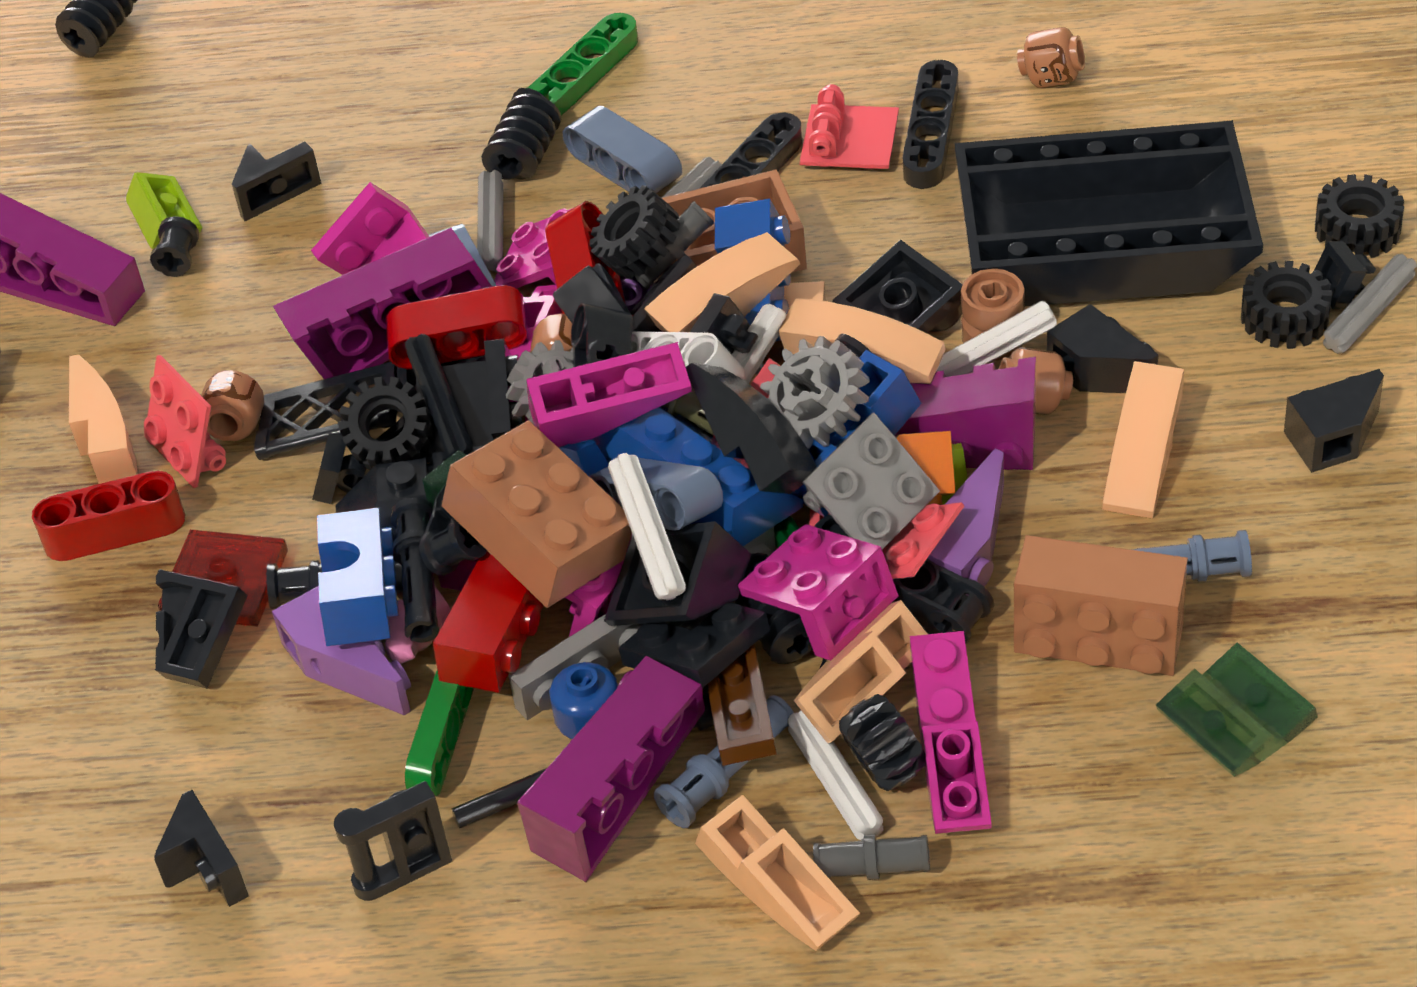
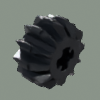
M876 694L867 700L863 699L851 707L849 712L839 720V730L844 736L845 742L860 762L862 768L865 769L879 788L890 791L899 785L902 786L917 776L916 773L926 766L925 752L915 737L914 731L908 726L904 717L900 715L893 703H890L886 697Z

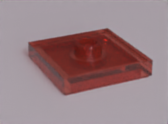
M190 529L172 572L239 587L248 597L236 625L258 627L268 602L267 564L276 563L281 568L288 548L283 538ZM162 596L158 603L159 611L162 610Z

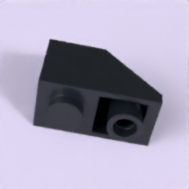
M1091 304L1047 331V351H1054L1063 358L1065 371H1071L1073 375L1072 386L1079 392L1126 393L1134 361L1158 365V354L1149 344L1138 340L1122 328L1114 318L1106 316Z
M1380 369L1357 376H1350L1344 380L1312 390H1305L1299 394L1287 397L1284 433L1311 473L1358 458L1379 412L1384 379Z

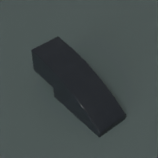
M690 363L686 366L689 380L724 457L745 459L759 491L791 494L804 485L803 481L817 468V465L805 443L783 414L745 380L722 367Z

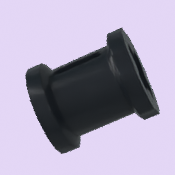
M176 216L168 217L159 226L158 237L160 241L151 252L150 263L155 270L162 272L166 276H183L191 267L190 250L198 242L199 230L188 219Z

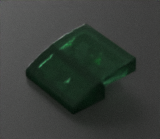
M1238 642L1203 674L1194 668L1156 704V708L1160 713L1234 777L1264 761L1318 718L1316 708Z

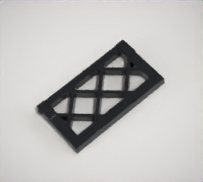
M392 362L265 394L259 429L256 431L254 444L257 458L263 460L271 458L273 455L327 442L329 432L342 435L339 431L338 423L322 428L319 427L329 418L343 422L344 420L338 410L347 402L346 397L348 394L353 392L358 397L362 393L358 385L366 381L368 386L374 385V378L383 377L386 384H389L390 377L397 378V366L392 364ZM337 394L326 405L318 401L320 398ZM292 406L282 416L279 415L281 408ZM309 407L318 411L302 427L293 423ZM388 409L378 413L371 420L369 431L395 426L397 410ZM285 429L294 433L291 436L276 439Z

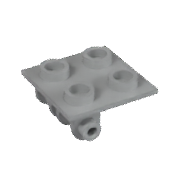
M872 413L803 481L807 490L803 500L808 507L816 512L822 507L825 508L849 537L881 546L882 549L940 492L875 413Z

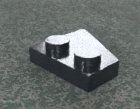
M159 569L156 575V585L162 589V610L156 612V631L159 634V643L156 647L155 671L166 679L208 689L248 595L237 586Z

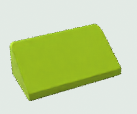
M134 173L126 195V202L150 248L155 249L159 244L158 229L161 222L168 217L176 216L188 219L196 225L199 233H201L202 226L174 176Z

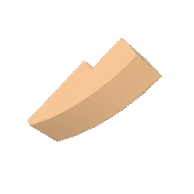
M766 232L745 240L697 266L668 287L644 309L662 332H690L709 300L716 293L729 296L745 317L800 265V262Z
M795 298L778 331L784 349L786 348L793 354L799 352V341L805 339L814 347L819 336H824L833 344L839 334H847L865 345L873 354L903 370L910 383L931 384L946 350L943 341L887 316L857 307L820 300Z
M80 355L69 356V425L80 455H89L99 484L137 475V461L119 405L109 386L99 373Z
M1134 361L1114 442L1102 510L1153 518L1172 449L1173 430L1183 396L1184 369Z
M901 600L891 603L831 661L827 660L795 698L794 702L827 743H832L841 734L839 720L849 712L851 707L863 699L867 700L876 694H885L906 674L904 669L912 662L910 636L927 635V632Z
M741 795L700 828L695 842L697 847L764 913L813 950L817 951L859 916L860 912L784 828L777 833L744 795Z

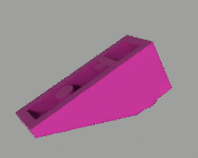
M678 342L526 379L529 409L534 426L557 447L591 440L692 390Z

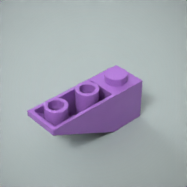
M319 586L272 611L282 645L305 676L399 714L406 715L411 712L405 690L411 687L409 678L397 660L389 663L386 659L381 640L326 646L319 606Z

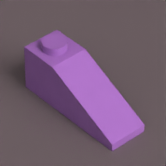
M995 448L946 502V504L962 502L964 508L928 556V559L935 564L964 578L975 580L983 586L989 581L994 567L992 560L1004 489V452Z

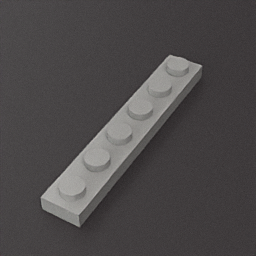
M774 527L743 547L751 554L759 552L770 556L776 550ZM605 614L515 673L509 675L515 708L526 720L531 719L543 710L552 709L549 690L553 679L561 670L572 664L583 662L597 663L610 668L621 660L618 647L637 633V630L644 624L609 626L604 622Z

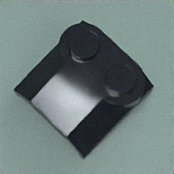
M900 239L835 297L832 302L887 316L925 333L929 331L936 332L952 327L962 315L961 288L963 284Z

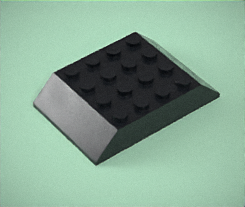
M1233 120L955 143L971 272L974 274L980 270L1001 269L1015 274L1024 286V307L1033 306L1040 301H1045L1050 305L1212 292L1263 253V242Z

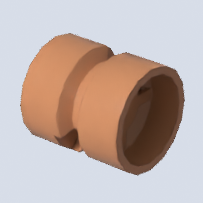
M986 269L970 275L963 282L961 288L963 343L1024 311L1025 290L1022 281L1015 274L1001 269ZM1022 345L993 361L1002 360L1004 357L1009 358L1012 352L1022 347Z

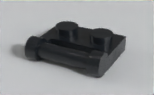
M426 781L409 789L400 790L388 799L365 810L358 808L345 809L338 813L334 819L333 825L337 838L342 844L346 845L354 870L351 882L355 895L364 901L378 899L452 862L436 797ZM383 834L390 862L379 867L375 865L368 840Z

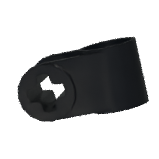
M581 303L575 312L571 328L573 367L631 354L632 314Z
M446 484L435 498L433 512L419 544L420 556L425 566L431 572L441 576L455 571L463 560L474 561L483 557L487 552L442 507Z
M928 558L914 577L893 579L899 595L893 602L901 600L928 634L964 631L965 644H967L971 638L973 626L980 618L987 617L994 608V599L983 585L975 580L964 578L947 570Z

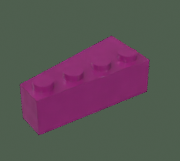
M0 193V292L116 326L145 292L135 258Z
M449 228L274 305L273 308L293 341L322 378L327 379L381 365L389 360L386 317L394 307L492 286L454 230Z
M1036 357L1018 359L1017 367L997 370L994 363L973 366V373L946 377L944 370L936 371L931 384L910 383L922 404L894 437L901 434L951 431V443L962 444L966 468H978L996 448L1004 452V470H1033Z
M645 656L634 670L628 671L621 679L614 693L518 800L517 804L530 851L587 882L704 713L702 685L648 656Z

